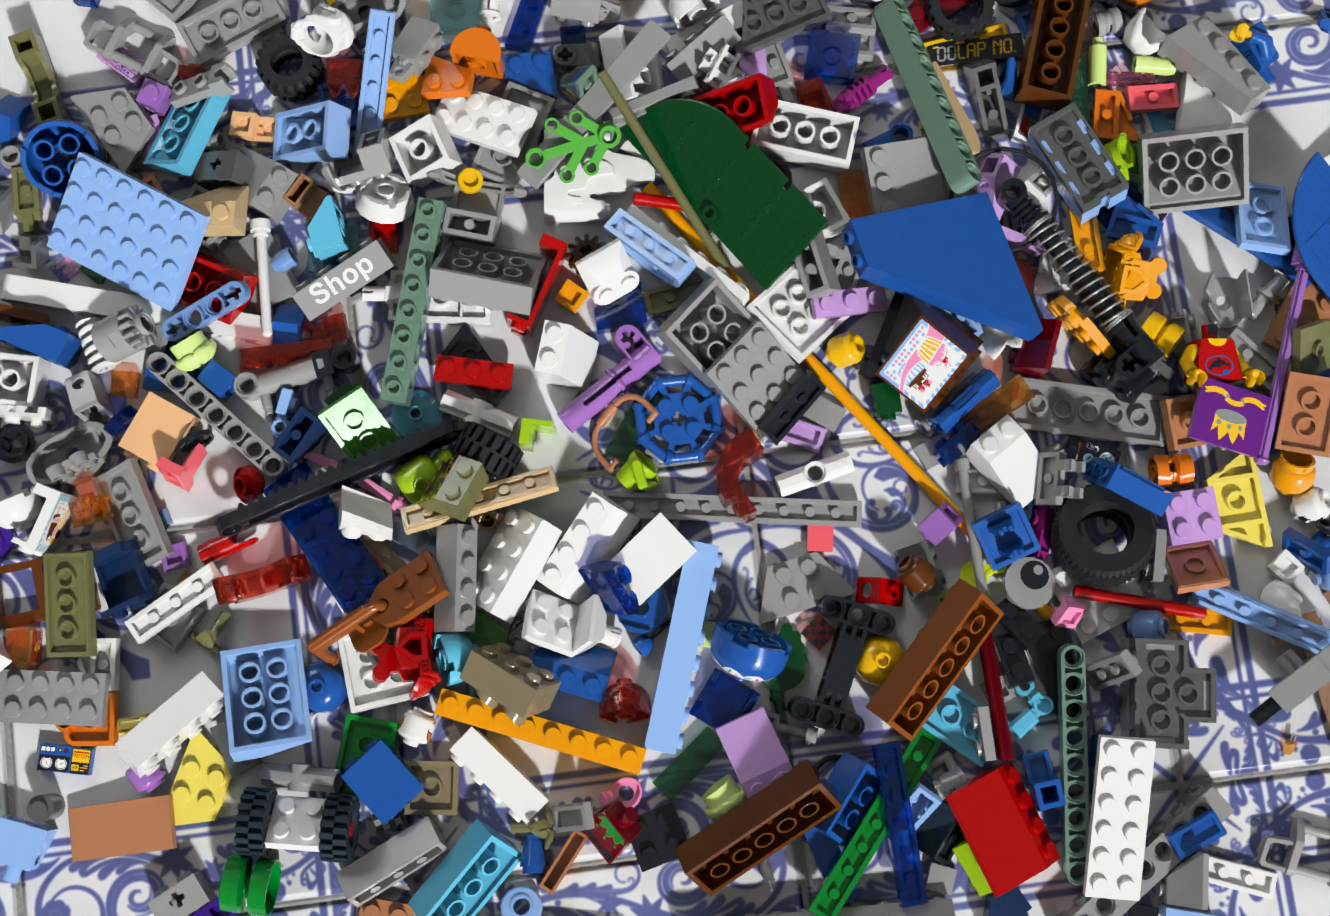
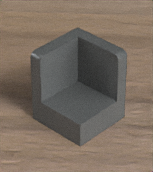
M27 233L19 235L20 256L12 261V266L38 269L49 261V248L46 246L48 236Z

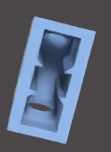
M13 815L0 817V863L6 865L2 880L18 883L22 870L31 871L37 869L58 829Z

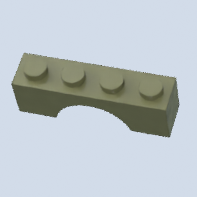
M32 28L9 36L8 39L15 59L22 68L33 94L34 103L31 104L37 124L40 125L53 119L71 120L43 39Z

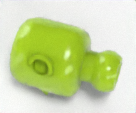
M449 448L441 450L434 459L428 454H420L396 470L394 475L395 481L404 496L411 503L417 504L441 462L455 456Z

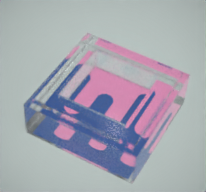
M61 253L45 265L56 280L61 283H68L83 271L76 261Z

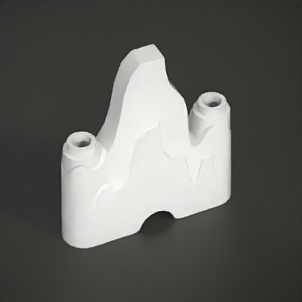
M556 126L547 127L549 130H554ZM544 129V140H545V139L547 138V136L550 134V133L547 132L545 129ZM588 131L584 137L593 135L594 133ZM610 131L604 132L603 137L605 140H610ZM597 145L586 149L574 172V180L570 183H564L559 178V171L566 167L573 153L571 152L553 171V177L544 183V222L572 223L610 219V203L593 198L624 194L636 185L654 183L655 169L647 160L618 154L607 149L599 163L598 173L593 176L587 175L583 170V164L587 160H591ZM589 163L586 167L587 171L593 172L595 164ZM569 170L563 172V179L568 180L571 178Z

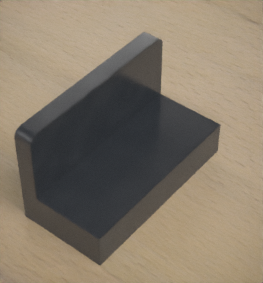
M942 802L921 824L911 843L914 848L945 866H948L954 855L952 849L961 842L964 836L949 805Z

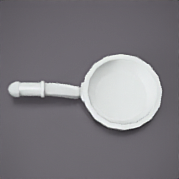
M313 173L309 177L318 186L328 189L329 192L355 194L356 210L361 216L372 222L380 224L402 222L409 218L416 208L415 199L407 180L398 174L390 173L388 176L380 179L371 177L356 186L348 184L345 191H339L332 187L318 173Z

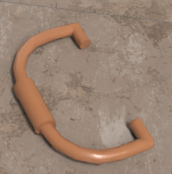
M628 393L619 396L614 402L611 401L596 420L591 438L592 449L599 462L609 472L615 470L620 460L615 458L610 464L604 458L598 447V433L601 427H604L615 414L619 405L627 400L640 402L651 413L646 419V422L649 424L659 414L658 410L639 394Z

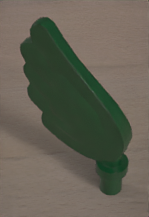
M784 623L779 633L792 645L786 666L776 677L763 681L766 688L770 691L771 697H769V700L773 702L777 714L787 711L782 699L784 698L783 692L796 687L806 674L803 669L807 662V656L804 653L805 646L801 642L800 632L793 631L789 623Z

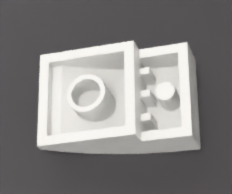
M1185 71L1180 80V107L1176 110L1175 130L1232 123L1234 111L1215 98V93L1207 87L1202 88L1196 84V79Z
M660 512L604 569L640 606L697 550Z

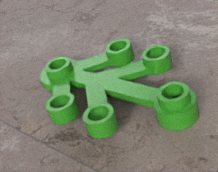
M573 110L568 115L569 122L574 126L581 125L594 133L593 135L583 137L561 125L556 118H547L544 122V129L549 133H556L570 142L544 150L536 147L530 148L525 154V162L529 167L538 169L548 159L573 152L566 167L559 171L560 180L564 183H570L575 178L574 172L586 149L597 145L591 160H587L583 164L584 172L587 175L593 176L598 173L599 163L606 150L614 148L621 140L620 129L615 124L607 122L599 125L586 118L581 111ZM574 113H579L581 116V120L578 123L572 121ZM551 120L556 122L554 130H549L547 127L548 122ZM611 131L612 138L605 140L603 137L604 132ZM533 153H538L540 157L536 163L530 160V156ZM594 163L595 170L591 173L588 172L587 165ZM566 170L571 172V178L568 180H564L562 177L563 172Z

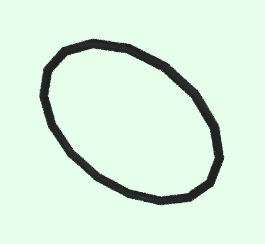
M1005 146L983 150L974 155L975 160L983 155L1006 151L1023 154L1038 163L1051 181L1055 199L1050 224L1055 221L1059 204L1058 189L1055 177L1041 159L1024 149ZM950 188L948 199H953L954 192ZM1035 237L1024 245L1011 247L1010 249L1012 252L1027 249L1037 242L1038 239Z

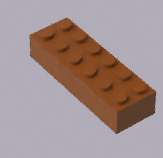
M959 578L955 585L949 589L947 596L934 610L925 626L918 632L917 637L909 648L904 651L899 662L887 674L885 681L877 692L872 695L866 708L912 742L1004 613L982 591Z

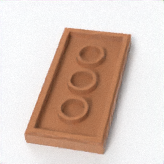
M172 794L68 808L72 862L177 848Z

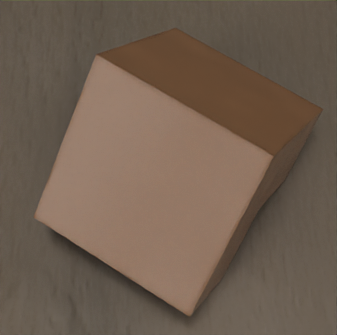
M301 173L283 199L290 208L311 222L323 200L329 194L319 188L313 180Z

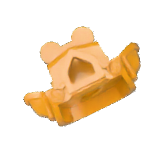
M1139 231L1125 234L1119 240H1116L1114 244L1109 243L1107 245L1104 255L1106 273L1100 275V277H1104L1103 282L1106 285H1111L1110 290L1112 293L1118 292L1117 299L1119 301L1124 300V307L1126 300L1143 301L1145 296L1150 299L1158 298L1162 293V288L1156 283L1158 274H1162L1167 268V262L1161 257H1153L1150 261L1141 260L1140 253L1136 251L1141 246L1144 237L1143 233Z

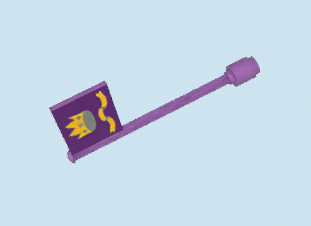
M1296 242L1291 267L1295 268L1297 273L1269 397L1208 378L1202 387L1197 389L1187 433L1188 438L1252 457L1258 465H1267L1270 462L1268 457L1292 352V331L1298 325L1309 275L1298 252Z

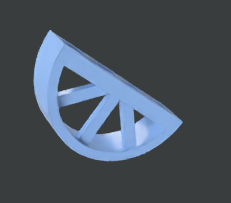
M621 208L603 226L613 240L617 238L621 240L626 253L633 260L669 286L678 288L696 268L695 260Z

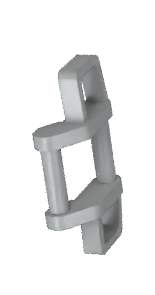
M131 16L118 24L117 27L95 21L83 41L87 49L102 55L103 58L125 65L139 72L141 77L166 85L170 89L173 88L174 83L179 81L185 70L183 63L169 54L176 44V39L170 35L164 36L140 24L137 19ZM100 30L113 33L105 49L92 44ZM135 32L156 42L144 64L119 52L127 37ZM164 57L176 65L169 80H164L155 75Z
M1295 817L1290 826V838L1270 834L1263 836L1257 855V861L1261 866L1281 871L1289 876L1296 874L1326 882L1330 886V868L1326 872L1298 864L1305 843V834L1330 840V829L1307 824L1303 819ZM1270 844L1289 845L1283 865L1266 860Z

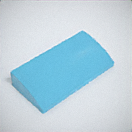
M231 94L223 97L214 95L177 109L172 105L143 165L169 174L191 176Z

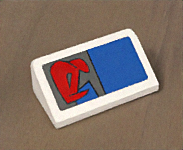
M1021 103L1010 141L1028 146L1029 127L1043 120L1045 109Z

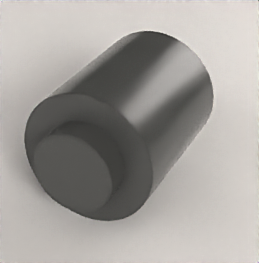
M57 793L37 795L27 805V814L35 822L57 819L65 810V801Z

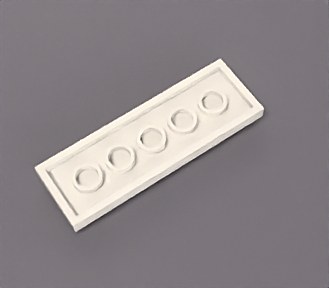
M1102 734L1098 736L1083 894L1085 897L1130 901L1140 900L1156 747L1154 739Z

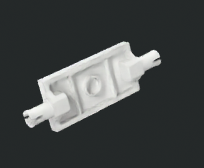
M391 270L390 282L386 286L364 285L362 291H365V293H362L363 302L383 301L388 304V320L390 322H395L404 270ZM431 297L427 323L491 325L492 311L486 307L476 305L465 306L461 302L440 301L437 298Z

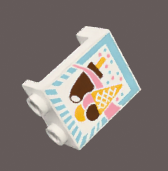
M36 483L33 493L45 497L46 501L28 540L13 537L11 542L19 545L17 548L19 551L43 557V553L56 552L79 498L56 488Z

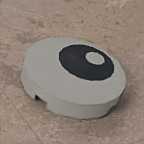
M1023 557L1011 563L1002 578L1003 591L1007 599L1012 604L1025 610L1037 609L1047 604L1053 597L1056 588L1055 576L1051 568L1042 560L1034 557Z

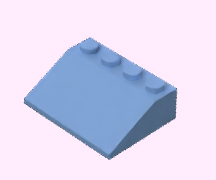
M301 638L220 651L229 753L234 762L262 758L313 741Z

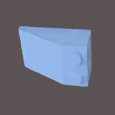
M327 100L276 113L272 160L278 163H315L347 159L351 109Z

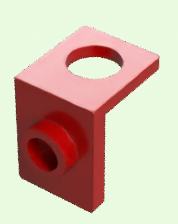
M858 577L855 602L902 607L904 585L899 580ZM869 583L872 591L870 596L866 598L863 595V588L865 584Z

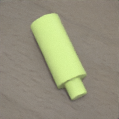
M1094 37L1093 45L1088 47V87L1100 89L1106 87L1107 46L1103 44L1102 37Z
M1134 56L1132 60V74L1174 76L1175 72H1180L1174 67L1176 64L1167 57L1163 59L1154 56Z

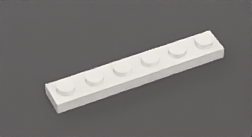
M633 204L630 205L626 210L628 214L695 260L696 268L693 270L695 274L703 280L717 277L744 308L747 307L750 303L749 290L743 283L739 281L735 283L729 278V274L719 266L716 268L709 263L710 261L706 255L700 251L696 253L692 250L684 238L675 237L664 223L654 221L646 209L642 207L639 209Z

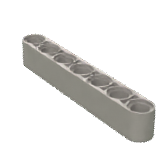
M157 351L149 355L146 362L149 371L272 480H280L287 475L288 464L187 372L179 370L175 366V362L167 354ZM166 360V367L163 370L156 371L157 363ZM185 377V384L182 387L176 388V379ZM204 394V401L201 404L195 405L193 403L195 396ZM219 410L223 411V418L220 421L214 422L212 420L213 414ZM237 427L242 428V435L239 438L232 439L231 432ZM260 444L262 447L261 452L256 456H251V447ZM274 461H279L281 464L279 471L270 473L269 465Z

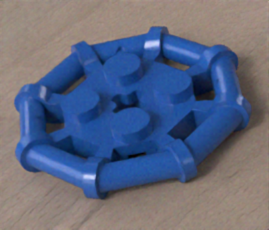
M688 372L684 375L655 376L652 378L653 381L641 395L649 402L657 392L662 397L655 406L659 414L652 422V431L647 432L645 414L650 415L649 410L638 401L632 404L638 438L636 442L638 445H643L667 466L672 463L697 460L702 462L718 438L725 433L722 424L719 402L721 397L719 393H714L693 376L694 373ZM683 385L681 393L668 394L665 388ZM692 387L706 400L699 403L695 397L688 394L690 388ZM709 405L712 424H706L703 408ZM676 412H679L681 416H685V420L681 423L682 426H677V423L671 420L676 415ZM702 430L710 432L702 444L698 446L695 439L701 434ZM655 435L661 437L668 444L667 449L664 450L651 438ZM688 444L691 450L674 453V447L677 445Z

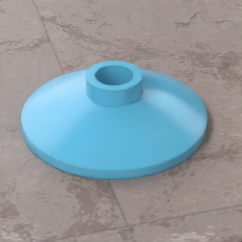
M414 390L410 407L394 405L392 422L395 429L406 438V433L409 432L414 435L416 428L424 431L426 424L432 427L441 424L443 412L439 410L440 402L429 392ZM414 410H420L418 418L412 417Z

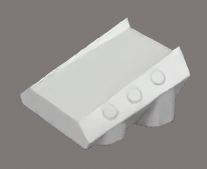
M342 485L338 508V529L341 530L344 537L349 539H357L363 534L369 536L374 541L392 540V504Z

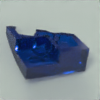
M639 280V284L631 292L610 304L598 305L594 308L598 334L616 332L623 325H648L641 280Z

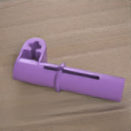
M623 325L619 327L615 334V347L624 360L614 368L606 369L604 376L557 412L558 417L570 432H575L620 394H627V389L662 361L657 351L635 326ZM623 337L628 339L632 337V345L634 347L639 343L642 345L629 355L628 352L631 350V344L628 341L623 343Z

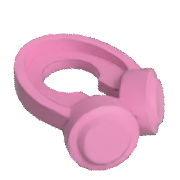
M630 777L617 780L608 790L600 793L601 805L604 806L613 802L619 796L620 788L622 786H629L633 790V798L629 801L623 800L622 803L626 808H635L642 797L640 783Z

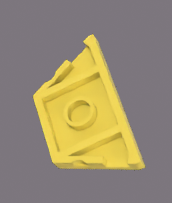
M1239 454L1205 479L1204 486L1214 487L1223 535L1265 548L1272 547L1273 543L1256 463L1252 457Z
M203 731L189 741L169 793L173 797L175 826L218 820L234 779L219 749L212 745L203 735Z

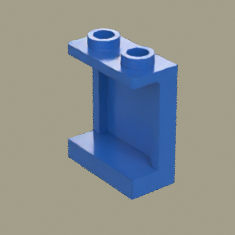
M374 739L363 749L366 753L359 760L355 757L344 767L346 772L341 778L384 825L392 820L428 785L421 778L418 779L387 745L388 741L386 739L379 741Z

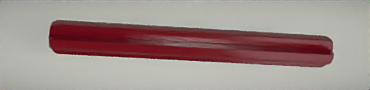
M991 631L980 646L979 652L998 758L1000 761H1009L1014 759V751Z

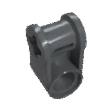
M598 43L562 44L554 51V66L560 74L565 75L569 71L572 72L576 67L591 64L596 67L597 73L602 71L601 47ZM563 57H567L568 61L563 62Z

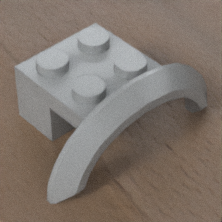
M382 127L362 133L357 146L358 156L347 160L334 161V171L330 162L325 163L321 172L328 184L339 191H345L348 184L356 186L371 177L380 179L388 176L389 172H392L395 153L388 140L389 136L386 128Z
M436 169L427 174L429 178L437 182L455 187L451 208L446 207L442 233L449 238L453 237L496 246L505 197L523 198L527 196V191L521 184L508 185L483 181V185L477 193L466 194L457 185L458 175L442 169Z

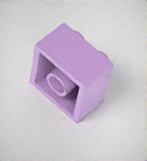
M1213 486L1173 492L1175 494L1163 516L1156 515L1159 529L1167 530L1166 548L1224 538Z

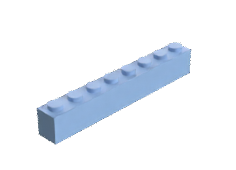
M688 540V542L697 552L682 566L644 744L646 749L674 755L676 748L682 749L685 734L680 733L682 722L687 723L690 707H685L687 696L693 697L696 683L691 681L693 670L698 671L701 656L696 655L698 644L704 645L707 630L702 629L704 619L709 620L712 604L707 603L709 593H715L717 578H713L715 567L720 568L723 555L722 552H718L719 546Z

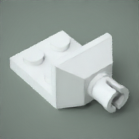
M532 589L527 597L521 639L563 655L574 657L592 648L597 643L616 648L621 641L622 636L620 635L622 630L607 625V614L600 597L596 594L578 606Z

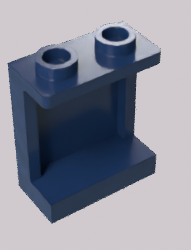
M137 539L117 541L93 553L94 568L109 608L100 613L101 618L112 617L113 620L124 618L129 615V610L137 611L148 606V601L157 598Z

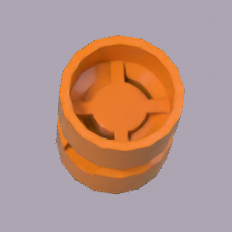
M1188 452L1174 453L1170 458L1166 454L1150 456L1148 460L1149 480L1163 488L1171 487L1172 483L1176 487L1193 485L1195 468L1192 456Z

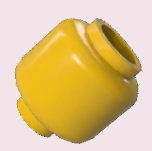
M847 331L830 338L827 343L826 357L838 368H845L860 362L865 353L863 339L854 332Z

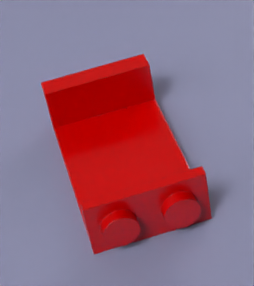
M543 233L539 242L540 254L549 256L548 258L554 261L527 321L511 313H508L506 317L511 332L525 338V335L532 337L566 259L567 243Z

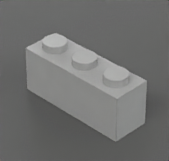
M712 15L702 24L704 27L702 31L698 34L695 31L683 41L686 45L679 51L676 48L664 57L666 62L662 67L675 83L693 75L697 79L704 73L698 66L710 47L718 53L724 45L728 44L730 46L727 51H729L742 39L724 15L717 17Z

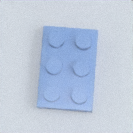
M1249 182L1250 204L1234 205L1237 248L1287 256L1291 251L1285 187Z

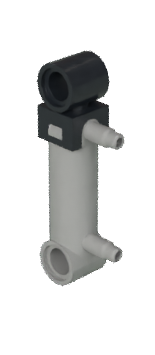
M342 344L335 347L332 352L327 348L310 353L311 356L253 373L243 372L235 378L233 383L234 390L247 401L252 402L261 399L266 415L270 416L274 414L270 394L280 392L282 388L290 389L320 380L323 382L329 397L335 392L333 379L339 378L338 370L345 374L356 372L360 368L361 358L351 346ZM351 354V361L346 365H342L340 361L342 356ZM250 381H254V389L245 393V385Z

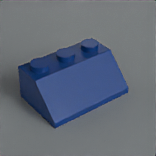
M537 645L532 656V664L538 668L551 671L554 677L561 681L559 691L603 703L617 652L594 645L592 648L574 657H569Z
M845 751L836 762L833 771L827 779L831 783L843 808L813 827L842 848L846 846L886 780L867 762Z

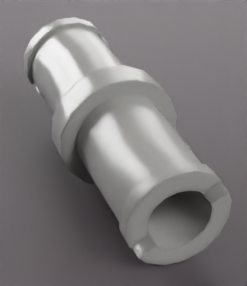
M1276 273L1264 288H1259L1256 291V296L1252 299L1254 317H1248L1249 319L1255 320L1268 305H1272L1276 301V296L1290 283L1286 276Z

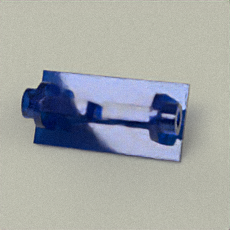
M962 419L952 429L954 433L948 439L942 437L932 446L934 451L930 455L936 456L938 454L940 458L937 461L943 468L946 465L950 466L963 454L957 448L959 443L967 450L983 433L976 425L973 428L970 426L974 422L973 419L966 422Z

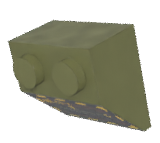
M461 455L442 461L418 505L465 522L489 480L483 463Z

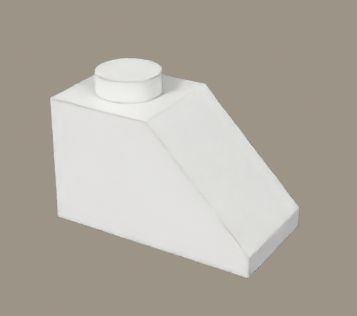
M1039 168L1024 182L1030 195L1029 199L1033 198V204L1037 203L1038 206L1053 192L1051 181L1042 168ZM1016 193L1011 198H1017Z

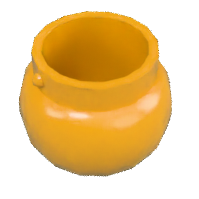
M1283 450L1271 465L1270 480L1277 490L1284 495L1302 494L1313 487L1315 483L1316 468L1314 465L1316 460L1309 454Z

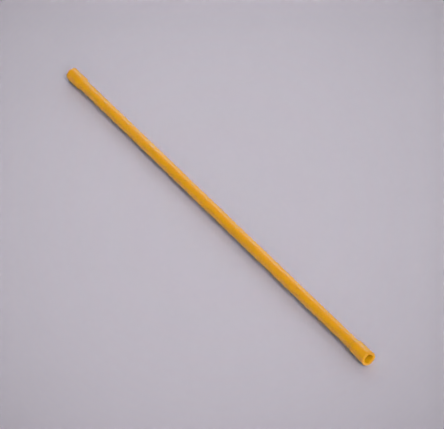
M653 182L646 185L642 190L643 193L665 196ZM655 207L665 215L698 251L707 256L710 261L709 263L716 268L718 267L695 229L677 210ZM730 266L724 269L729 274V278L735 283L739 281L748 288L750 303L758 297ZM812 353L807 356L802 362L938 506L947 500L964 518L958 527L968 537L965 515L825 366ZM1049 602L1034 609L1045 621L1054 614L1051 608L1052 605Z

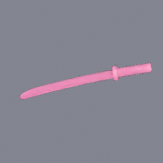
M318 452L307 453L303 456L327 469L329 465L334 468L337 467V461ZM368 478L356 483L383 501L391 503L394 511L397 509L400 511V508L410 506L403 501V496L399 495L397 497Z

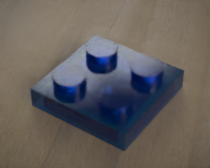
M811 28L803 80L848 86L853 84L861 34Z

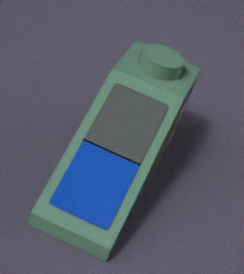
M593 64L576 67L572 72H567L560 80L561 94L574 106L598 80L596 67Z

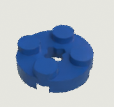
M659 588L645 600V605L649 607L648 612L644 611L642 615L637 614L638 610L634 609V605L637 603L624 589L618 594L615 612L619 622L627 630L637 634H646L656 630L665 620L667 602Z

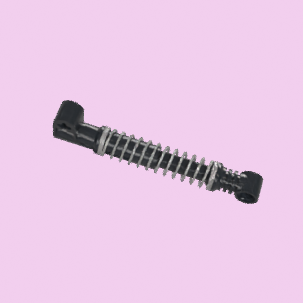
M1018 178L1007 179L998 192V205L1003 210H1007L1010 213L1013 212L1012 216L1017 217V222H1021L1022 233L1026 238H1029L1028 241L1035 237L1040 241L1035 246V249L1041 245L1046 248V251L1041 256L1046 255L1048 252L1053 258L1048 264L1056 260L1060 265L1054 272L1061 268L1066 272L1061 277V280L1067 276L1070 277L1067 287L1072 286L1075 289L1074 295L1079 294L1082 298L1081 303L1085 302L1089 306L1087 311L1092 310L1096 314L1094 318L1098 317L1102 321L1100 326H1106L1104 331L1109 336H1114L1126 351L1110 365L1109 374L1116 383L1127 384L1165 354L1135 320V313L1131 311V308H1125L1123 306L1124 300L1119 301L1117 299L1118 292L1112 293L1110 290L1111 285H1106L1103 282L1104 277L1097 275L1098 269L1090 267L1091 261L1081 263L1085 254L1080 253L1075 256L1078 246L1068 247L1071 243V238L1062 240L1065 230L1055 232L1058 223L1050 224L1052 219L1051 213L1041 208L1037 209L1038 204H1033V198L1029 199L1030 195L1027 192L1025 183ZM1006 191H1013L1016 193L1017 198L1009 197ZM1134 359L1136 363L1129 370L1124 371L1122 367Z

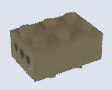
M501 642L472 649L459 677L476 689L479 698L488 707L496 708L498 704L503 705L506 715L519 726L525 724L527 717L549 710L561 684V681L556 679L551 671L538 668L532 664L533 661L530 658L517 655L511 651L510 646Z

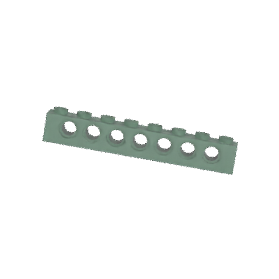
M418 197L380 394V400L385 403L406 407L411 406L431 297L428 296L430 268L440 254L443 239L442 227L447 207L444 201Z

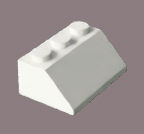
M618 24L599 36L605 70L642 29ZM658 53L622 93L626 102L665 87Z

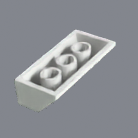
M599 491L592 492L536 580L556 594L575 603L582 604L590 597L605 574L606 570L604 567L619 553L640 519Z

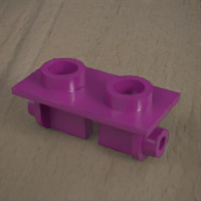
M1047 505L1033 506L1029 523L1041 549L1025 557L1045 560L1046 556H1049L1050 537L1044 536V532L1051 533L1055 514H1053L1054 509L1048 508Z

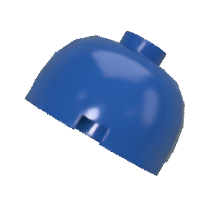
M319 660L310 663L304 668L308 704L311 711L326 713L344 704L348 694L342 666L338 664L331 666L329 663Z

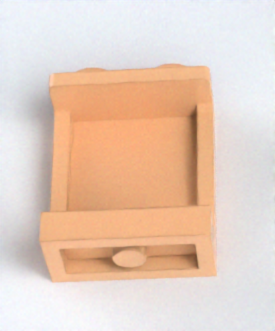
M149 391L118 446L125 449L124 455L136 458L137 461L139 458L147 461L146 467L160 473L156 466L159 458L162 456L172 461L179 449L178 442L187 435L191 426L197 428L201 419Z

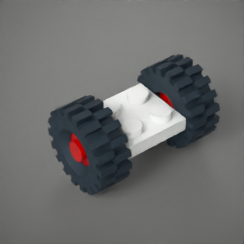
M246 787L243 790V794H241V802L238 803V814H236L235 818L237 820L236 826H234V832H236L234 837V843H236L235 850L238 855L258 857L268 856L272 849L319 852L321 861L351 863L354 851L356 850L358 829L360 827V799L356 794L329 793L327 799L278 795L275 788Z

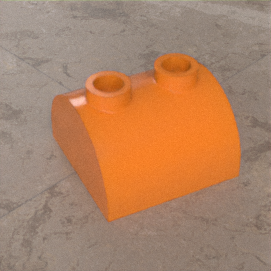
M477 25L474 28L463 30L454 38L449 51L453 63L472 70L473 74L500 80L505 79V62L498 39L491 33L489 27Z

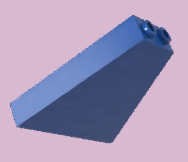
M987 192L850 219L842 230L843 243L848 247L851 255V264L856 269L859 278L1026 341L1033 340L1043 331L1037 312Z

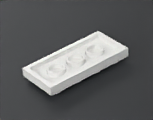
M472 89L471 97L441 99L434 116L444 120L450 136L518 158L538 112L533 108Z

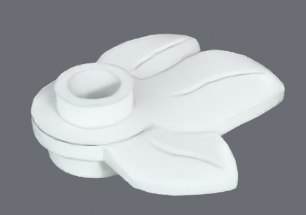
M986 325L982 327L984 333L978 336L984 341L980 347L984 346L985 352L993 360L1001 354L1006 344L1014 348H1021L1023 342L1021 338Z

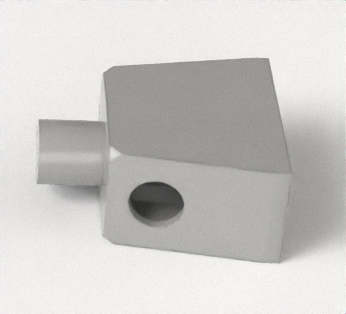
M85 364L72 366L70 368L72 376L65 379L64 384L73 413L85 422L94 421L102 424L118 418L102 381L87 370Z

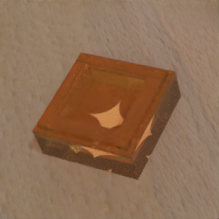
M113 371L110 396L138 399L141 374L139 372Z

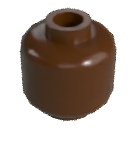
M908 554L897 565L898 580L913 593H919L923 590L927 592L936 583L934 579L936 568L921 554Z

